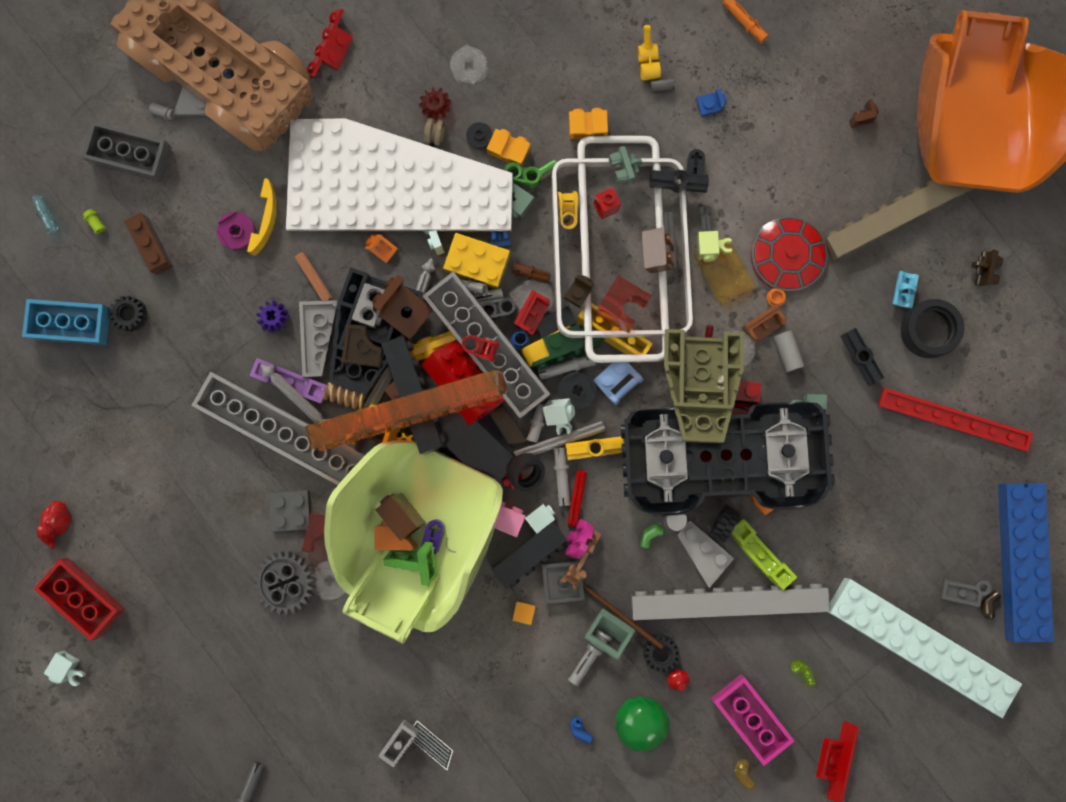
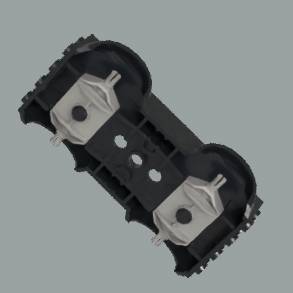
M815 402L755 404L751 406L748 414L731 415L724 444L683 442L674 408L633 411L627 419H624V424L621 425V439H625V444H622V458H626V464H623V478L627 477V484H624V497H628V502L632 501L640 511L657 515L686 513L698 508L704 498L754 496L761 506L778 510L798 509L814 505L823 500L828 492L832 490V486H835V476L831 474V466L834 464L833 454L829 453V446H832V436L828 434L827 427L830 426V415L826 414V409H823ZM743 449L751 451L752 457L750 460H743L741 458L740 452ZM723 450L731 452L732 458L729 461L721 458L720 454ZM703 451L711 453L712 459L709 462H703L700 459V454Z

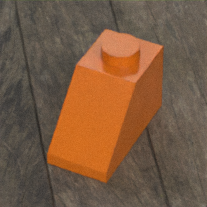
M381 521L380 525L374 526L375 550H415L418 548V544L411 537L400 541L384 521Z

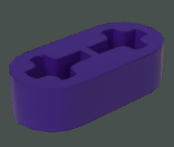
M435 519L427 524L421 544L422 547L425 541L431 542L433 539L434 555L440 550L445 532V525L441 520ZM438 524L437 527L440 528V531H437L435 536H433L434 529L431 526Z

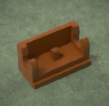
M776 304L745 324L742 329L754 345L786 324L785 321L787 320Z

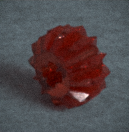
M434 87L431 89L432 92L425 90L426 96L421 95L420 100L422 102L419 103L420 108L423 109L422 114H428V118L435 116L436 120H439L438 115L445 118V112H450L448 105L451 104V100L448 99V93H443L442 88H439L437 92ZM437 101V106H433V102Z

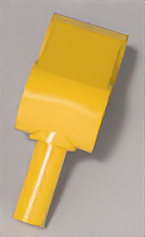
M645 25L643 26L644 43L637 47L641 80L661 79L660 62H657L659 59L657 43L653 44L651 42V26Z

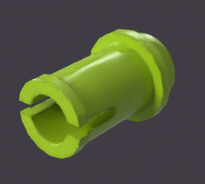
M89 209L83 213V219L89 223L95 234H99L106 227L98 218L97 211Z

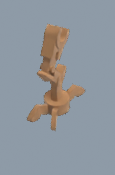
M594 530L592 539L588 540V548L582 558H580L577 567L574 564L571 565L567 574L560 580L561 583L570 582L573 585L572 589L576 591L581 579L586 577V571H580V569L584 565L587 556L593 553L601 533Z

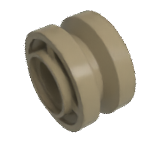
M428 118L424 127L425 145H431L434 142L436 147H441L445 136L444 120H438L435 123L434 119Z

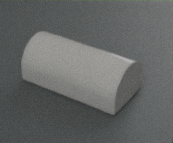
M792 330L774 336L773 340L785 373L804 367Z
M685 514L664 515L663 523L669 530L680 531L686 526L687 517Z

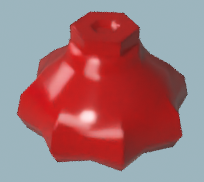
M678 669L675 672H671L666 681L670 689L684 691L690 682L687 671Z

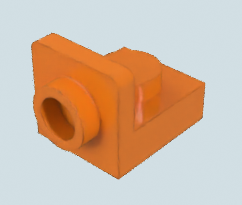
M381 234L371 235L366 241L367 246L365 247L367 251L372 252L384 263H387L398 249Z

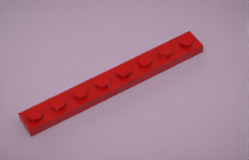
M888 388L882 389L877 406L1023 452H1029L1034 434Z

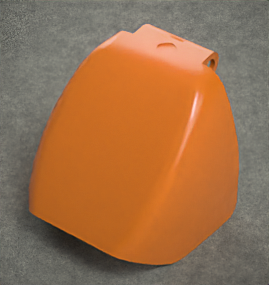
M961 10L957 16L953 34L939 33L930 37L920 76L916 126L923 163L934 182L943 185L1019 193L1043 183L1066 162V55L1042 46L1025 43L1029 27L1027 17Z

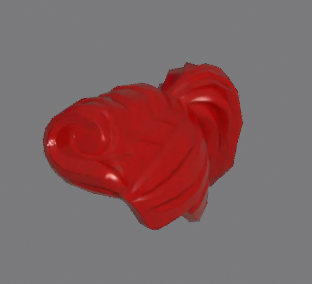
M61 501L51 502L40 517L41 525L36 530L37 538L50 547L51 550L55 548V536L66 533L71 523V515L68 513L66 503Z

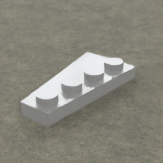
M338 300L299 302L303 378H316L323 375Z

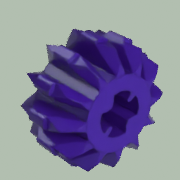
M273 300L272 304L268 301L265 302L266 308L259 306L262 313H256V316L260 317L257 323L262 325L261 329L264 331L268 329L269 333H273L274 329L280 332V326L286 328L287 325L283 322L289 321V317L285 316L289 311L283 309L284 305L282 303L277 304V301ZM271 314H274L276 317L274 320L271 319Z

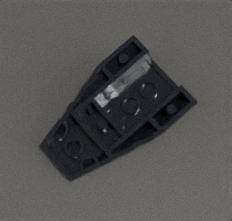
M350 267L337 303L329 382L367 395L388 362L383 350L381 368L341 363L346 324L365 326L352 320L364 284L367 283L384 289L387 282ZM406 287L420 299L422 298L423 292ZM377 293L373 294V295L370 297V301H371V302H372V300L375 298V296L377 295ZM403 308L401 315L404 318H409L412 316V310L410 308ZM371 311L366 312L364 319L371 320L374 313ZM383 319L380 326H376V329L366 326L370 342L381 348L382 343L404 336Z
M433 380L425 389L427 394H430L434 404L431 406L433 411L437 412L440 423L438 425L440 431H444L447 439L445 442L446 447L437 451L492 477L499 483L507 475L508 465L516 455L494 422L491 414L489 413L469 426ZM404 412L401 417L402 427L410 435H413L406 413Z

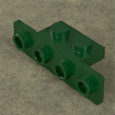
M579 324L567 328L569 331H581ZM560 331L544 337L542 340L549 356L533 362L532 369L538 368V370L548 367V363L553 361L559 363L566 360V356L571 354L577 356L584 353L585 338L566 337ZM594 338L593 349L602 346L601 343L605 338Z

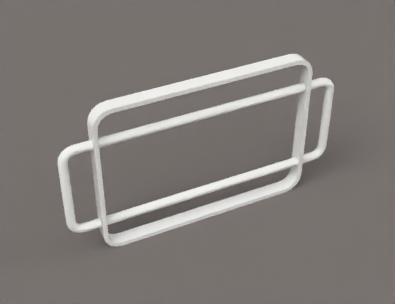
M586 136L578 143V159H562L558 161L553 167L551 177L556 321L558 330L566 337L585 338L586 355L593 362L663 361L665 329H669L666 271L658 272L662 330L592 331L591 293L583 304L585 331H569L562 324L556 172L562 167H578L582 275L590 278L586 167L611 165L609 158L585 159V146L589 143H647L652 147V158H641L642 165L640 166H653V170L661 171L660 166L672 167L676 171L683 170L682 165L678 161L670 158H660L658 142L651 136ZM654 188L657 229L664 227L662 189ZM685 191L679 193L687 323L686 327L680 330H685L686 333L692 325L693 315ZM662 337L663 349L660 354L597 355L593 351V338Z

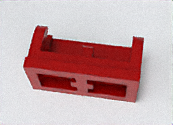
M532 290L516 318L514 326L533 336L551 303L549 299Z

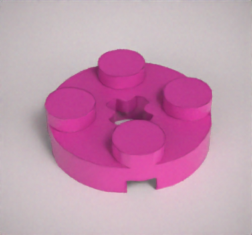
M580 519L575 531L569 533L567 542L570 543L566 550L567 556L580 559L588 548V545H586L587 539H592L594 526L591 523Z

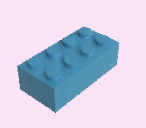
M26 299L22 337L37 341L107 346L110 322L109 310L111 308L101 304Z

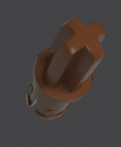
M515 262L514 270L512 271L513 274L527 277L528 280L534 279L543 283H548L551 277L549 272L537 269L534 265L531 267Z

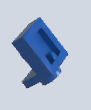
M720 88L716 89L715 93L696 98L701 117L723 112L727 104L726 96L724 93L722 94Z

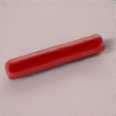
M582 470L576 472L567 523L571 527H577L587 476V472Z

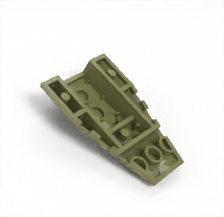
M665 329L664 369L682 441L724 444L744 370V333L724 332L722 338L684 337L685 330Z

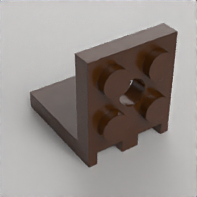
M397 275L395 278L391 277L385 284V291L382 294L379 292L372 300L373 312L406 338L411 339L433 312V309L403 285L404 279ZM403 308H410L412 316L404 318L401 315V310Z

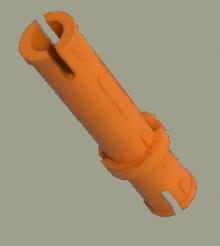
M735 0L723 1L722 5L746 28L745 31L753 35L760 44L768 38L769 34L758 24L759 22L756 19L754 20Z

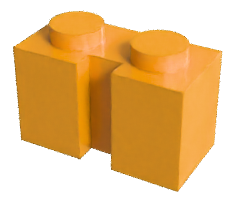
M593 108L591 112H584L583 109L569 111L570 139H582L586 136H607V110Z
M495 129L487 147V154L506 163H517L523 167L531 145L524 137L518 136V138H514L505 129Z

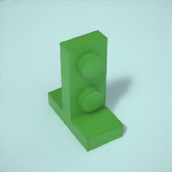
M425 541L418 552L390 550L383 559L384 566L420 572L421 585L429 586L437 575L432 542Z

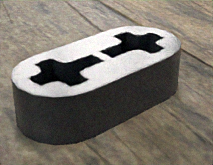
M694 149L689 153L686 166L687 173L692 174L693 170H696V174H704L705 154L703 151ZM694 155H698V158L701 159L698 161L697 166L694 165V159H691L694 158Z

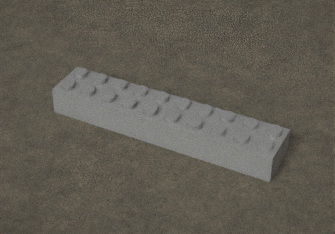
M213 372L209 373L191 405L336 485H339L365 456L345 443Z

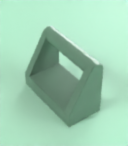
M602 608L594 618L584 639L617 660L635 630ZM596 626L621 642L617 651L592 635Z

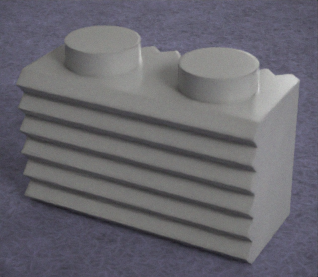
M403 720L379 754V757L390 766L395 767L417 737L419 730L406 720Z

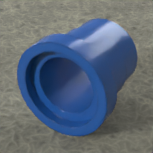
M524 331L515 332L511 338L512 346L517 350L530 344L529 335ZM518 335L525 336L526 341L523 344L515 342V338Z

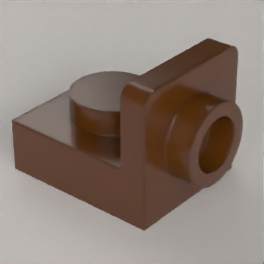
M873 99L868 100L864 105L865 110L854 113L849 120L851 128L873 123L878 117V107L874 104Z

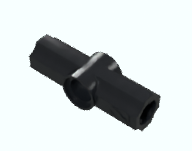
M651 170L649 185L650 188L669 189L675 193L683 191L707 193L709 177L708 175L690 174L684 170H677L675 172ZM675 179H680L683 184H678Z
M856 328L840 336L851 354L852 362L859 368L868 386L885 378L873 358V352L867 348ZM860 352L865 354V362L859 359Z

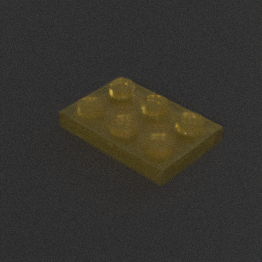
M732 243L724 245L727 249L732 248V253L724 254L719 250L718 259L711 262H705L703 259L698 260V253L694 254L720 305L755 287Z

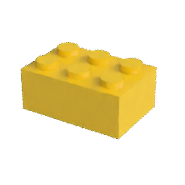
M455 233L443 270L447 274L455 272L459 278L465 280L472 279L474 282L487 284L489 288L499 289L510 258V250Z

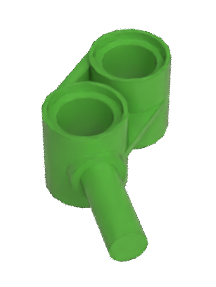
M552 160L539 169L535 167H521L517 163H510L506 166L505 171L516 170L518 172V175L513 177L514 184L535 188L539 185L540 179L543 178L542 175L553 169L556 161ZM534 174L537 178L534 181H530L527 179V176Z

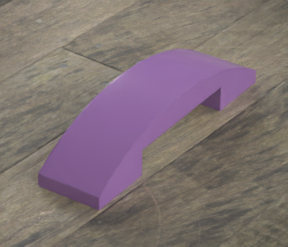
M257 358L250 376L274 385L270 377L262 376L263 370L260 366L261 364L266 366L273 364ZM273 365L274 373L280 374L303 397L320 404L322 403L326 388L325 384L309 378H303L299 374Z

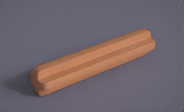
M303 252L297 254L295 259L321 300L330 301L332 296Z

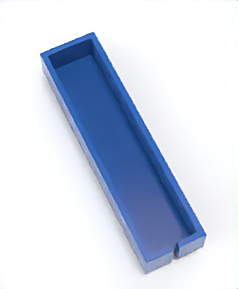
M1046 483L998 484L1005 640L1011 642H1054Z

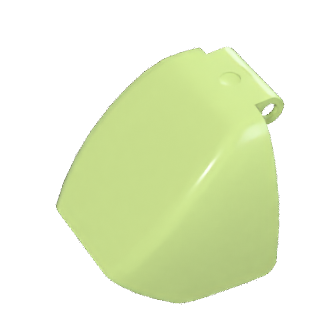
M388 441L380 443L371 449L334 489L326 505L324 537L328 560L337 583L350 595L343 608V614L402 644L407 640L413 628L422 632H434L443 627L458 611L487 553L502 503L503 489L501 485L492 477L438 451L421 455L414 441ZM402 493L426 522L410 536L418 544V548L405 551H419L426 526L430 521L439 519L445 525L440 550L434 555L437 575L429 586L421 585L420 572L384 566L383 559L390 550H375L374 526L380 525L381 521H384L376 512V509L381 505L380 501L387 495ZM438 524L431 526L434 529L433 536H435L437 531H440V528L437 527Z

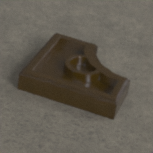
M346 324L341 363L381 368L383 348L375 346L370 342L367 336V327Z

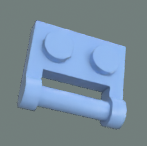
M628 362L612 363L594 379L597 387L615 406L620 403V400L631 389L644 381L643 377ZM630 374L633 378L614 395L611 390Z

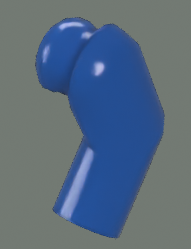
M573 718L570 722L573 737L590 744L593 735L584 731L581 718Z

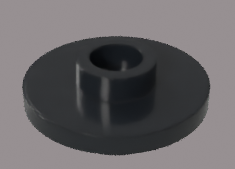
M482 122L472 124L466 132L468 143L477 149L487 147L493 136L491 128Z

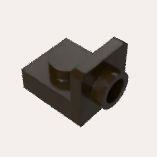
M577 274L564 299L581 308L594 287L592 280L587 276Z

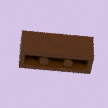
M140 212L124 221L150 272L158 275L173 267L147 216Z

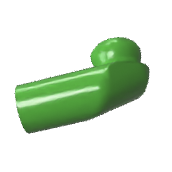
M653 524L643 531L640 547L649 549L651 539L658 535H663V526Z

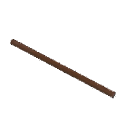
M585 585L583 589L659 649H662L664 645Z

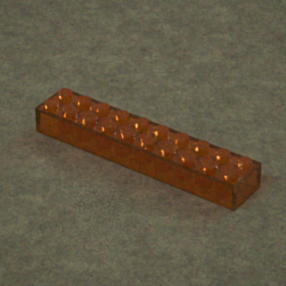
M492 370L305 426L311 449L318 448L320 452L354 443L361 439L371 438L375 435L388 433L392 429L405 428L410 426V422L412 425L429 421L428 417L430 419L447 415L446 411L450 414L466 410L465 406L471 408L484 405V400H487V403L504 399L503 395L508 394L502 370Z

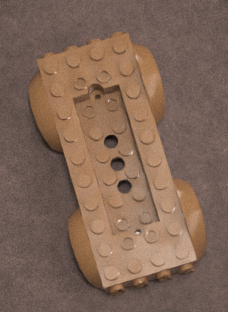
M130 0L126 3L125 8L113 17L110 23L117 34L116 46L163 82L175 80L206 104L205 114L254 151H266L268 148H272L279 135L287 131L290 121L292 119L296 120L301 113L300 111L312 102L311 80L306 67L298 56L287 46L275 40L259 44L224 17L217 0ZM202 47L205 49V54L200 57L194 54L195 49ZM217 60L220 62L217 67H210L212 61ZM228 69L234 71V76L230 79L223 76L224 71Z

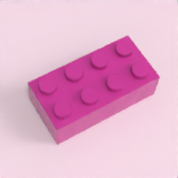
M740 674L711 697L714 704L763 766L795 742L743 675Z

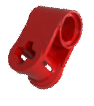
M466 335L463 338L462 348L465 352L495 362L494 356L497 347L501 343L475 335ZM471 338L476 341L475 348L468 349L465 347L467 339Z

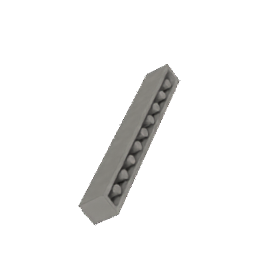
M820 583L810 584V587L803 588L802 584H793L791 588H785L783 591L776 585H772L771 589H764V586H752V590H744V587H732V591H725V588H713V592H705L704 588L693 589L694 592L686 593V589L674 590V593L667 594L666 590H656L655 594H647V591H635V595H631L633 620L830 612L828 588L822 587Z

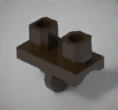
M999 251L981 252L978 261L971 263V267L976 269L975 285L999 284L1000 276L995 274V268H1000L1004 258L998 256Z

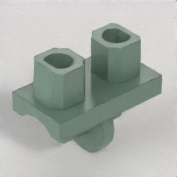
M625 146L619 147L618 152L609 155L611 167L620 165L622 169L614 172L616 183L626 182L627 186L632 185V180L635 179L634 174L640 172L638 167L642 165L641 158H635L634 154H630L628 157Z

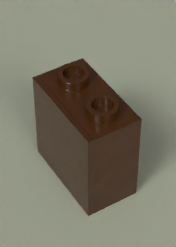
M402 493L387 495L380 501L381 505L376 509V512L400 541L413 535L426 523Z

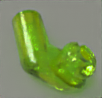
M795 660V662L790 664L794 673L800 671L803 674L807 686H812L816 683L811 668L804 662Z

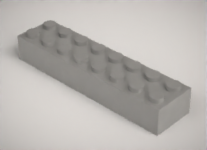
M455 272L449 274L423 295L424 299L461 345L466 335H475L501 343L497 347L494 356L495 362L470 353L468 354L519 418L550 395V392ZM471 338L467 339L465 347L468 349L475 348L476 341Z

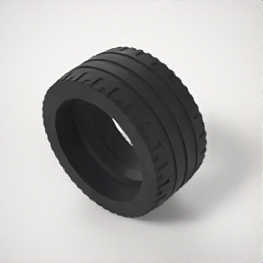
M930 299L918 303L906 313L901 322L900 333L903 343L913 354L923 358H937L950 353L959 345L964 336L965 324L960 311L954 305L945 300ZM925 311L939 313L948 325L949 335L947 340L939 347L925 345L916 333L915 323L917 317Z

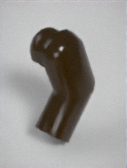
M996 590L981 601L982 615L988 620L995 617L994 603L1001 598V595Z

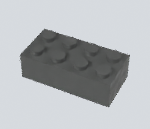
M92 121L81 157L93 165L162 182L172 147L162 139Z

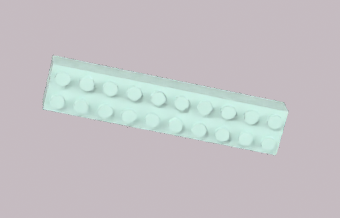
M843 579L829 603V614L996 716L1004 717L1022 683L851 579Z

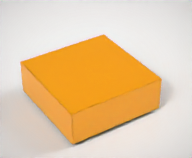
M517 601L512 621L531 625L536 605Z

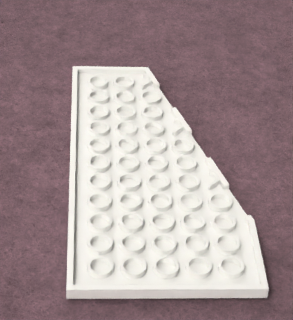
M292 119L290 121L287 231H512L513 174L511 172L348 119Z

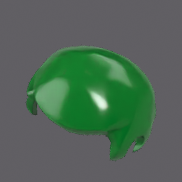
M642 696L627 698L615 714V730L618 732L620 741L630 750L651 752L659 747L668 737L670 721L667 712L653 698H643Z

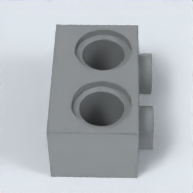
M365 283L352 320L376 329L377 325L380 326L382 318L374 313L371 320H365L364 314L368 311L373 312V302L370 301V297L375 293L378 294L380 292L382 294L385 290Z

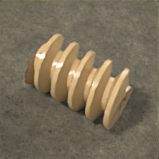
M330 382L327 383L323 399L326 401L330 397V402L332 403L337 400V403L341 405L344 402L346 407L352 404L353 409L359 406L360 411L366 399L364 394Z

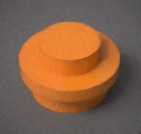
M773 288L767 293L766 299L769 305L774 306L777 304L780 307L784 304L786 295L784 291Z

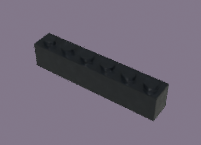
M400 336L382 343V348L419 453L426 455L446 447L445 442L447 439L444 431H440L438 425L440 419L437 412H434L431 406L434 402L431 395L427 394L425 389L427 382L425 377L420 375L419 368H421L418 358H414L412 352L414 345L411 339L408 340L405 336Z

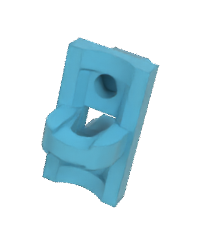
M904 271L898 272L892 305L912 309L919 275ZM907 289V290H908V294H907V293H902L901 291Z

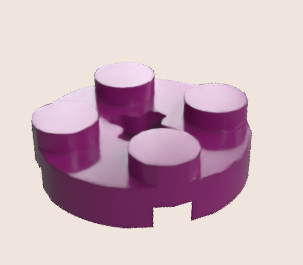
M229 212L222 216L216 230L218 240L225 247L233 251L248 247L251 233L256 234L253 221L246 214ZM236 227L237 229L240 228L241 230L239 231L238 235H232V228Z

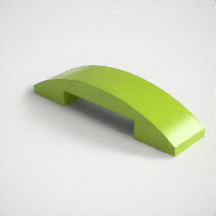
M742 519L731 532L732 537L757 568L783 591L797 576L785 563L782 564L755 535L757 532L745 519Z

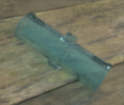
M40 194L33 196L31 202L46 232L52 233L56 231L58 225L52 217L53 212L47 207L43 196Z

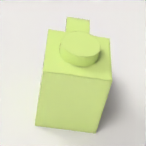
M718 231L698 232V260L703 259L705 262L718 259L719 250L724 254L732 253V248L727 249L724 247L725 244H730L732 240L730 238L719 240Z

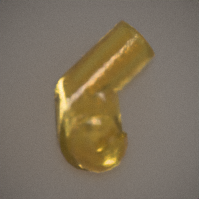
M741 759L735 766V777L749 790L754 785V782L747 776L749 762Z

